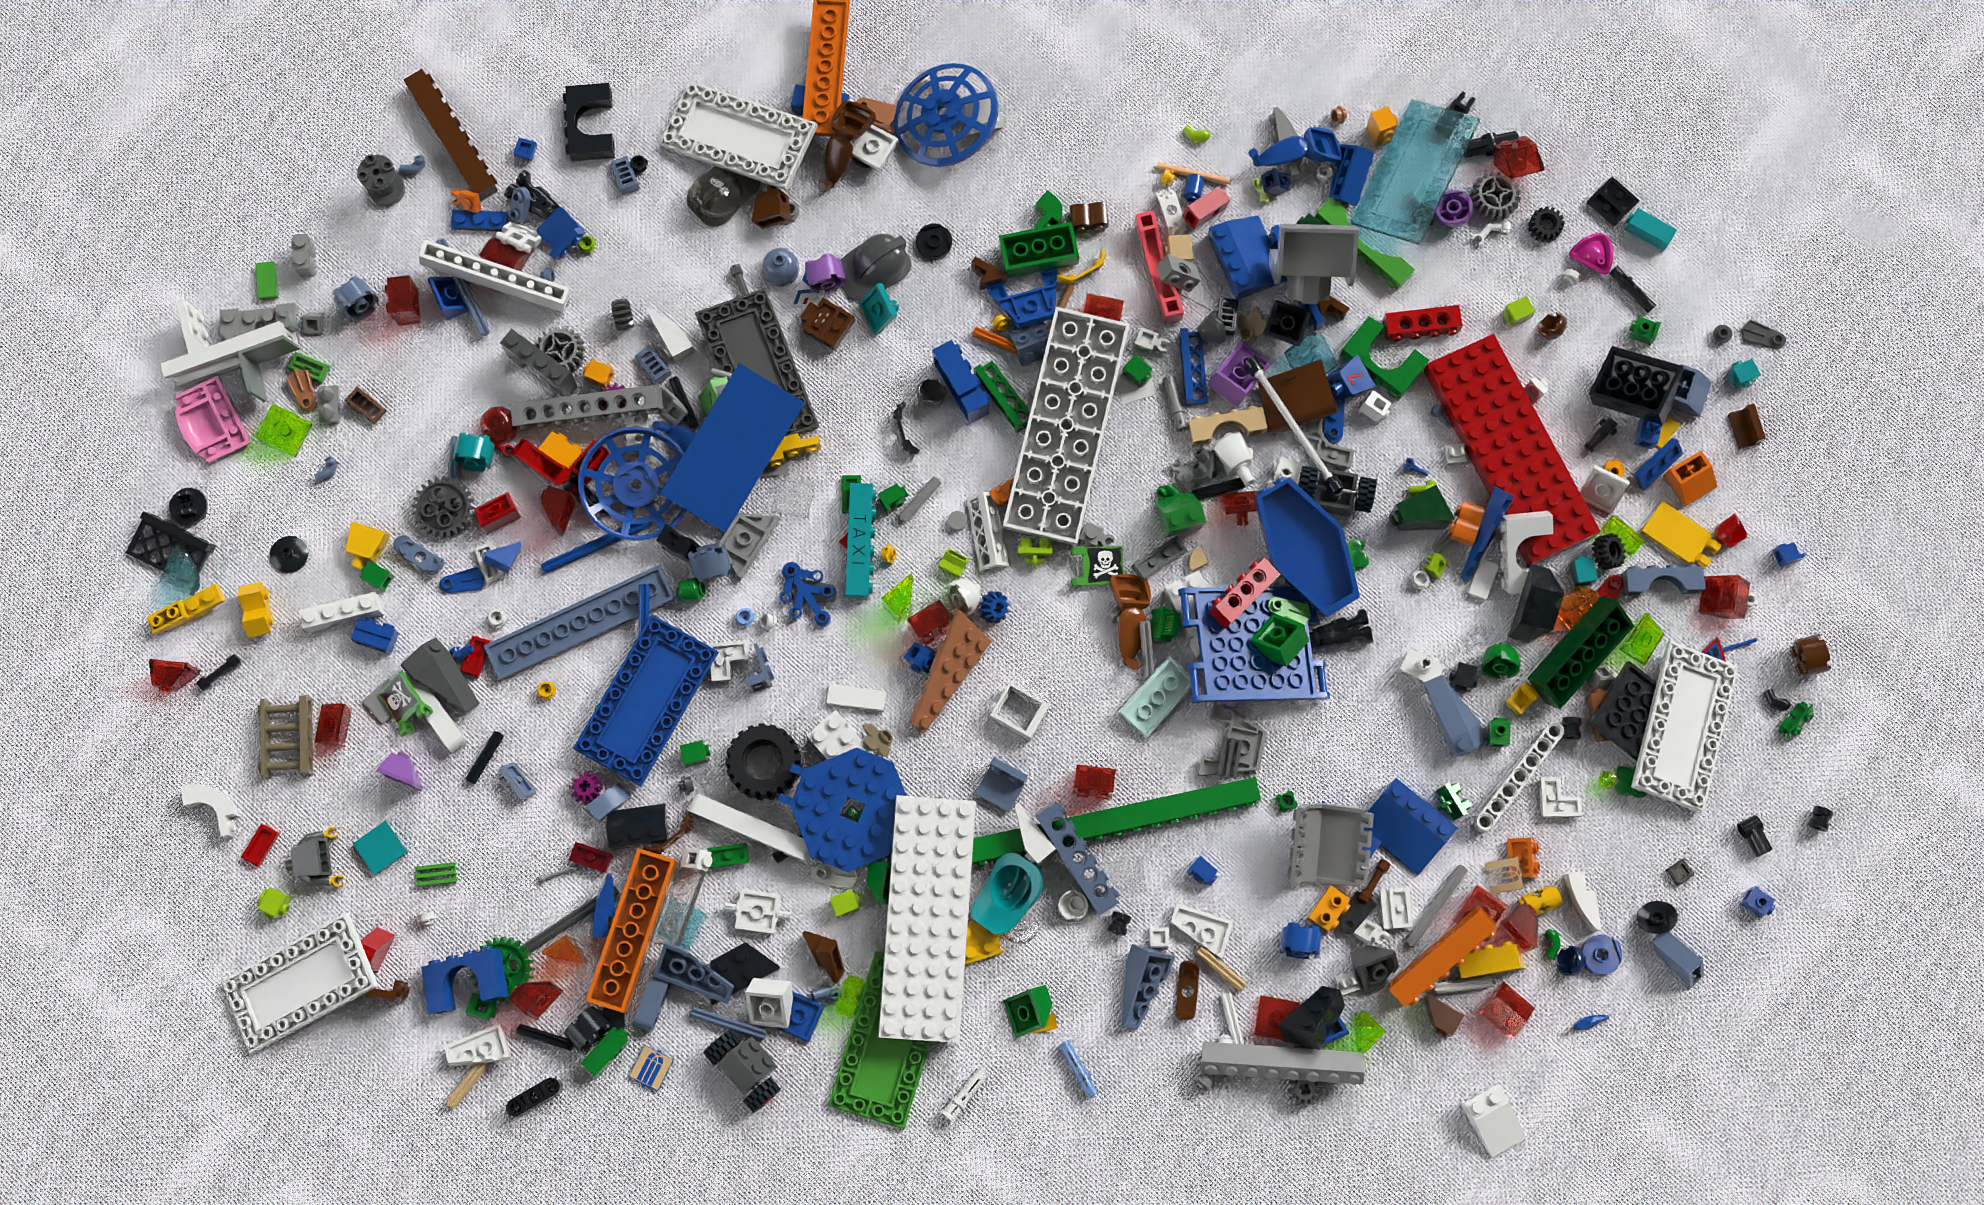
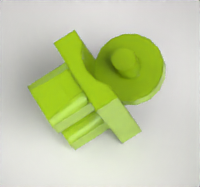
M1022 537L1020 547H1018V556H1033V558L1025 557V563H1033V569H1037V563H1044V558H1037V556L1052 557L1049 538H1039V548L1031 547L1032 538Z

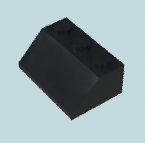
M666 803L612 811L607 815L606 822L608 848L619 850L657 843L661 844L667 841L670 836Z

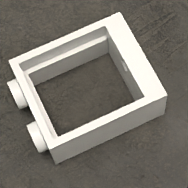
M1009 682L999 692L1001 697L998 703L994 701L989 710L991 712L990 718L1031 741L1050 709V704ZM1011 692L1039 707L1026 731L998 715Z

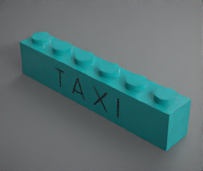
M850 483L845 599L868 600L869 594L873 593V583H869V575L873 576L874 564H870V557H874V545H871V538H875V527H871V521L875 520L876 508H872V501H876V490H873V484Z

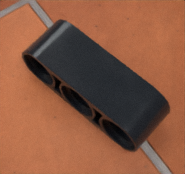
M551 1077L541 1081L509 1100L506 1105L507 1113L514 1117H521L558 1096L563 1090V1083L561 1080ZM554 1081L557 1084V1089L551 1093L548 1090V1085ZM536 1091L539 1094V1100L533 1103L530 1096ZM516 1102L521 1104V1110L518 1113L513 1111V1105Z

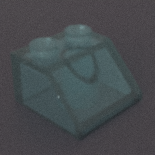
M1310 331L1302 338L1300 347L1293 345L1284 352L1292 369L1320 359L1323 361L1326 374L1338 366L1325 337L1314 331Z

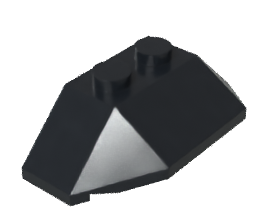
M1530 564L1509 632V638L1529 642L1553 631L1565 593L1549 568Z

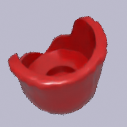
M1736 513L1718 524L1714 530L1717 541L1722 546L1728 548L1736 546L1748 536Z

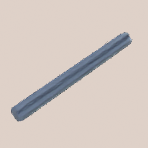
M444 238L436 241L437 244L449 247ZM452 276L480 336L484 337L490 334V330L466 281Z

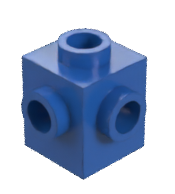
M914 642L904 658L911 664L910 668L918 674L923 672L928 675L935 658V651L927 645L923 646Z

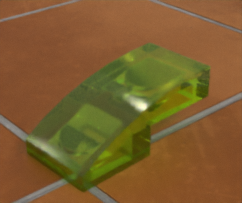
M1612 515L1601 528L1606 535L1611 533L1618 535V538L1622 539L1621 544L1624 543L1623 549L1626 550L1628 555H1634L1645 542L1631 527L1615 515Z

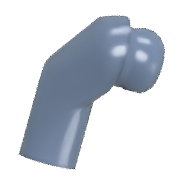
M417 155L411 165L400 164L399 171L401 174H417L425 167L426 161L423 156Z
M328 456L325 459L326 465L324 470L314 474L318 482L335 474L338 462L334 457Z

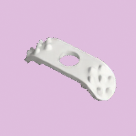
M1169 188L1156 192L1155 195L1158 198L1166 222L1168 236L1185 235L1186 225L1175 191ZM1173 206L1176 208L1177 213L1169 215L1166 208Z

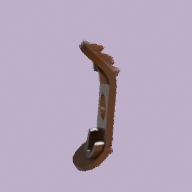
M686 812V819L681 824L682 829L662 845L657 843L652 847L644 846L643 849L660 855L662 852L664 853V850L688 833V831H691V823L693 821L690 812Z
M1183 961L1179 967L1175 1016L1180 1020H1191L1196 1014L1199 965L1193 961ZM1189 985L1193 988L1192 996L1185 997L1182 994L1184 986Z

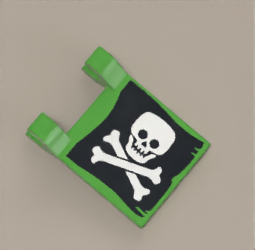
M1122 546L1070 548V556L1082 555L1083 577L1071 578L1072 586L1110 585L1111 576L1123 574Z
M400 671L378 694L398 723V731L402 737L407 733L412 735L416 731L414 725L408 722L415 713L419 719L425 715L429 717L433 713L432 708L421 700L403 671Z

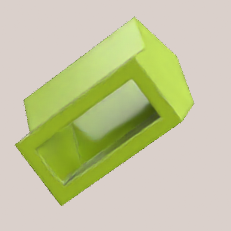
M948 548L939 563V568L960 579L970 559Z

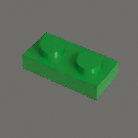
M747 843L707 848L709 852H712L710 868L749 863Z

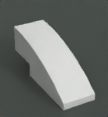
M1584 871L1565 874L1566 888L1578 914L1593 932L1602 930L1595 890L1587 891Z

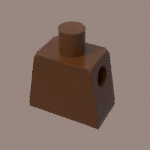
M767 184V191L756 195L752 214V222L762 229L791 221L788 195L778 189V187Z

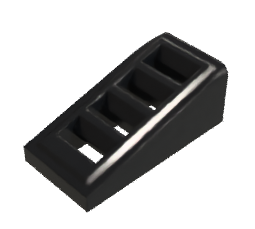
M1220 297L1218 316L1223 323L1231 324V326L1224 325L1226 335L1234 336L1239 300ZM1223 303L1234 304V307L1223 306ZM1222 310L1233 311V314L1222 312ZM1222 316L1232 317V320L1222 319Z

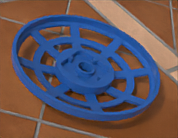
M942 64L923 72L906 87L896 105L893 125L899 145L910 158L920 164L932 167L951 166L970 158L987 142L995 128L999 107L995 89L983 73L965 64ZM944 69H964L958 77H937V72ZM971 72L976 74L984 82L988 91L977 93L974 87L965 79ZM930 75V81L921 86L914 95L909 94L917 83ZM954 81L949 90H940L939 82ZM962 84L970 91L971 95L960 98L956 92ZM932 85L933 93L927 99L920 98V94ZM990 98L991 110L985 126L977 121L980 109L979 100ZM904 101L910 102L907 110V123L898 128V117ZM973 102V112L970 118L964 115V105ZM914 104L922 106L921 115L912 119ZM942 108H947L944 114L939 115V111ZM922 122L928 128L924 137L920 136L914 126ZM961 122L966 124V127L960 133L953 136V129ZM972 128L982 132L971 146L959 153L956 142L964 138ZM908 130L921 143L918 154L908 148L901 138V135ZM934 132L945 133L947 140L931 141ZM928 146L937 148L949 146L952 154L950 157L938 159L924 157Z
M626 427L612 431L600 438L587 452L579 471V496L587 515L600 529L623 540L643 541L657 538L665 525L660 516L667 511L672 503L671 500L667 499L659 511H656L651 503L657 494L661 495L662 487H659L658 476L667 471L670 477L673 472L672 467L678 464L684 454L682 449L663 433L644 427ZM625 434H644L641 446L629 445L618 449L612 440L617 436ZM651 436L665 442L677 455L667 461L659 452L649 448ZM606 443L611 454L604 459L598 472L586 469L593 454ZM639 451L638 461L626 463L621 454ZM647 453L657 458L662 465L653 470L645 464ZM615 459L620 467L615 476L604 474L607 465ZM585 476L596 479L595 485L599 503L592 507H589L584 492ZM639 480L641 488L638 490L632 489L630 486L631 481ZM601 481L613 484L614 494L606 499L603 497ZM619 500L627 506L625 516L616 513L609 505ZM645 506L650 514L649 517L632 519L634 508ZM682 507L679 514L668 525L672 528L675 527L684 517L687 510ZM605 509L613 518L623 522L621 533L605 526L594 514ZM654 521L660 529L646 535H628L630 524H645Z

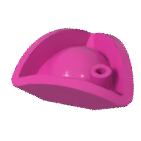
M1594 233L1575 244L1569 251V256L1603 275H1607L1613 262L1612 242L1607 235Z

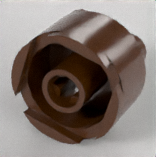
M1820 634L1796 639L1793 646H1790V653L1793 658L1796 657L1798 663L1796 671L1799 676L1809 677L1831 670V665L1827 666V661H1830V654L1824 639L1819 640Z

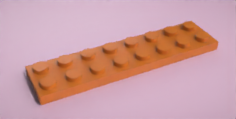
M813 0L802 118L817 123L818 127L814 136H832L836 134L832 130L831 122L834 113L842 103L850 0Z

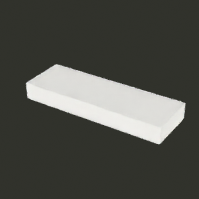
M829 684L827 704L884 711L887 691Z

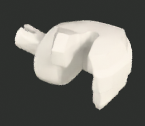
M1240 432L1225 434L1212 449L1223 463L1226 473L1229 476L1238 474L1247 487L1255 482V478H1253L1248 470L1252 463L1253 450L1247 447Z

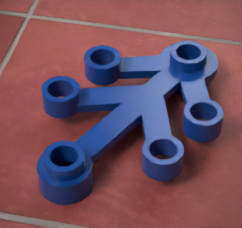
M795 562L786 563L782 569V574L786 581L784 590L779 598L785 604L791 602L792 596L790 593L793 582L796 584L798 589L794 607L790 610L791 617L799 619L802 616L801 608L805 598L815 613L816 623L821 627L828 626L831 622L830 614L821 610L811 593L830 598L834 594L833 588L829 585L821 587L805 584L800 578H810L815 582H821L824 575L820 570H802ZM790 568H794L793 574L788 573ZM816 573L821 574L819 579L814 578ZM831 589V593L826 595L825 590ZM788 594V600L784 601L783 596ZM799 610V615L793 616V611ZM820 615H825L824 621L819 620Z

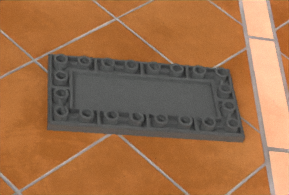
M766 288L695 312L716 369L733 373L738 363H741L805 402L785 436L796 433L801 434L819 427Z

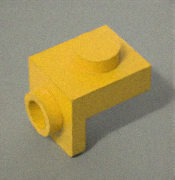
M1525 682L1504 703L1519 716L1539 697V694L1532 685Z

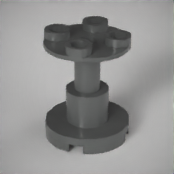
M369 154L360 163L357 170V178L367 188L368 195L375 204L388 207L390 204L398 203L403 198L405 185L399 174L395 172L394 165L390 159L383 155Z

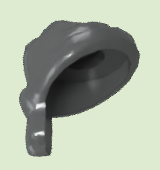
M1212 311L1198 325L1197 330L1202 339L1217 345L1225 341L1226 330L1224 323L1217 316L1218 312Z

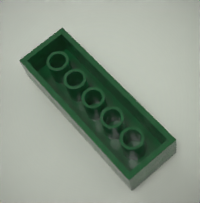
M1602 595L1527 679L1536 689L1544 703L1561 709L1635 627L1617 600Z

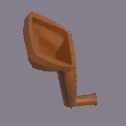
M1113 575L1109 581L1110 588L1118 607L1122 610L1118 620L1119 648L1123 664L1136 670L1139 667V662L1133 659L1141 647L1140 622L1146 621V616L1142 610L1150 604L1151 590L1147 579L1142 582L1136 575Z

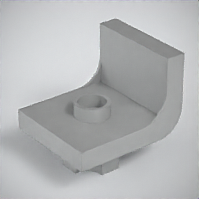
M1280 224L1278 249H1270L1269 266L1275 285L1280 284L1281 275L1288 276L1287 298L1301 301L1302 304H1318L1319 301L1330 300L1331 277H1344L1347 286L1352 287L1356 271L1359 238L1358 226Z

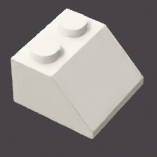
M753 978L745 991L750 1025L788 1028L793 1002L791 981Z

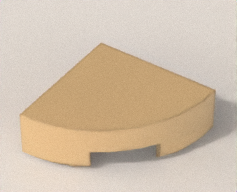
M1200 546L1190 556L1189 568L1191 572L1209 563Z

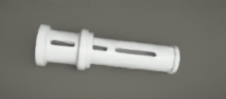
M980 1066L957 1096H952V1101L940 1112L954 1123L958 1114L967 1108L966 1103L990 1074Z

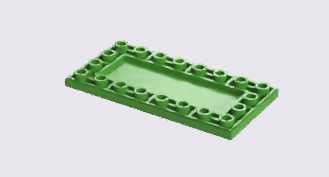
M875 951L828 1106L905 1129L931 1041L878 1037L884 953Z

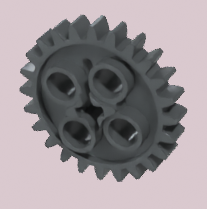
M442 476L441 481L438 477H435L434 483L431 480H427L428 486L422 484L423 491H416L420 496L413 497L417 504L412 505V507L416 508L417 511L412 514L419 516L415 522H422L419 528H426L425 533L430 534L432 532L434 537H437L438 534L441 538H445V534L448 537H452V532L459 535V528L466 530L463 524L471 523L467 518L474 517L473 514L469 513L470 510L475 509V507L470 506L474 499L468 498L472 493L470 491L465 492L467 486H461V481L459 480L454 483V478L452 477L447 480V477ZM443 489L444 496L438 499L437 492ZM433 498L437 502L444 504L445 507L458 514L457 517L448 511L442 510L440 506L432 503L429 499ZM459 499L460 506L454 509L453 502ZM432 505L434 507V512L431 515H428L427 509L429 506ZM448 515L450 522L444 525L443 518Z

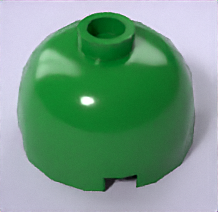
M1505 643L1494 644L1483 653L1482 671L1489 677L1500 679L1499 675L1507 676V679L1515 677L1520 672V656L1516 649Z

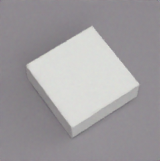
M1149 927V948H1169V927Z

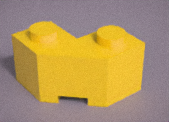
M262 581L239 586L237 597L244 612L242 624L247 637L271 633L274 618L270 610V593L268 588H264Z

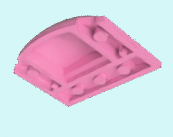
M218 375L175 396V400H178L175 414L179 429L192 450L205 458L207 462L211 463L251 443L247 430L243 426Z

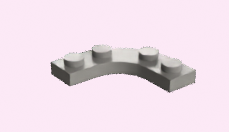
M1323 418L1302 425V432L1322 462L1350 470L1355 450L1330 443L1322 432Z

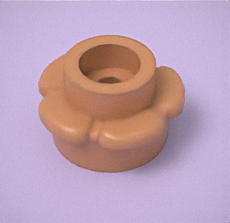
M1341 106L1332 109V121L1343 124L1347 118L1346 110L1342 109Z

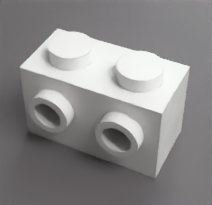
M639 412V416L633 417L625 414L626 427L652 429L653 417H650L646 412ZM626 434L627 446H641L644 434ZM652 436L650 439L649 448L655 446V438ZM630 451L629 454H639V451Z

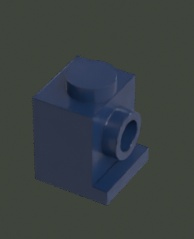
M1274 168L1261 175L1265 193L1279 196L1289 191L1290 181L1286 173L1279 172Z

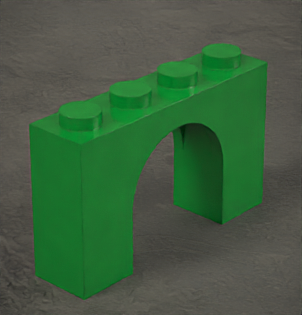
M1368 316L1344 346L1340 356L1343 361H1346L1358 355L1373 382L1377 386L1384 387L1392 397L1401 399L1424 370L1429 359L1414 349L1398 368L1388 370L1378 367L1372 361L1369 350L1370 346L1381 334L1384 326Z

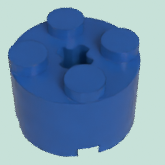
M1289 922L1287 927L1282 928L1280 953L1283 954L1285 951L1287 952L1286 956L1298 959H1309V955H1314V959L1319 958L1322 933L1319 931L1320 927L1315 925L1300 927L1298 923Z

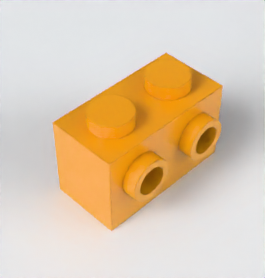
M1389 106L1371 112L1366 128L1374 146H1384L1392 141L1398 120L1392 114Z
M553 431L538 448L568 469H570L572 463H575V460L580 457L583 451L577 444L571 445L567 442L568 438L560 432L557 435Z
M1330 885L1306 920L1320 927L1319 929L1325 933L1329 932V930L1334 931L1339 924L1337 918L1340 914L1344 915L1350 907L1348 904L1350 898Z

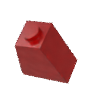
M376 927L360 940L370 966L374 971H379L396 936L379 927Z

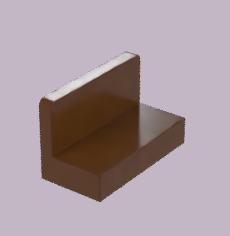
M1755 403L1747 405L1743 410L1728 414L1739 449L1761 444L1766 439Z

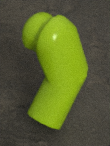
M1189 125L1182 130L1193 143L1206 142L1210 138L1208 130L1194 131Z

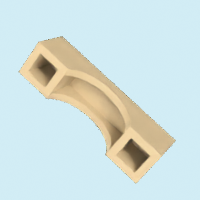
M1250 406L1242 411L1233 409L1226 414L1213 413L1209 417L1195 416L1188 421L1191 446L1210 444L1213 434L1219 428L1225 426L1237 427L1247 437L1265 434L1267 424L1263 407Z

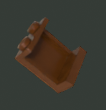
M395 980L392 991L374 988L363 995L404 1003V1000L408 998L410 988L407 982Z

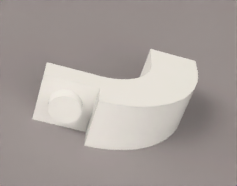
M204 784L181 786L183 806L193 808L210 805L216 811L221 837L226 839L235 837L236 825L232 818L239 817V813L228 795Z

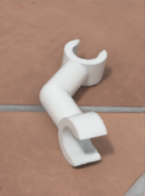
M1489 223L1479 234H1475L1472 237L1471 243L1475 239H1480L1481 242L1478 248L1481 247L1484 238L1490 231L1510 233L1511 223Z

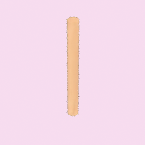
M1158 162L1156 169L1162 171L1166 169L1173 170V173L1184 176L1199 174L1203 177V180L1228 185L1229 182L1227 177Z

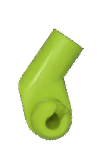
M1428 480L1426 485L1409 486V494L1416 495L1435 486L1436 482Z

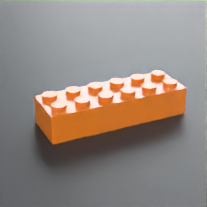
M1479 905L1476 906L1389 982V990L1404 1007L1408 1005L1413 1006L1419 1001L1420 994L1423 992L1428 993L1435 986L1434 982L1439 978L1440 980L1446 978L1450 974L1449 970L1454 965L1456 967L1461 965L1465 961L1464 957L1469 952L1471 954L1475 953L1481 947L1479 944L1484 939L1488 941L1496 934L1495 922Z

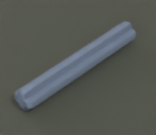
M693 1007L690 1013L692 1018L728 1030L731 1029L734 1032L750 1037L753 1036V1038L762 1041L767 1034V1031L696 1007Z

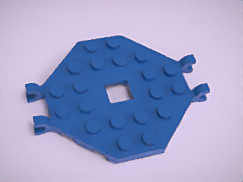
M856 747L806 769L791 764L789 771L802 777L793 798L779 793L777 801L790 806L811 858L850 872L892 854L896 796H907L893 762ZM847 797L864 804L858 822L840 816Z

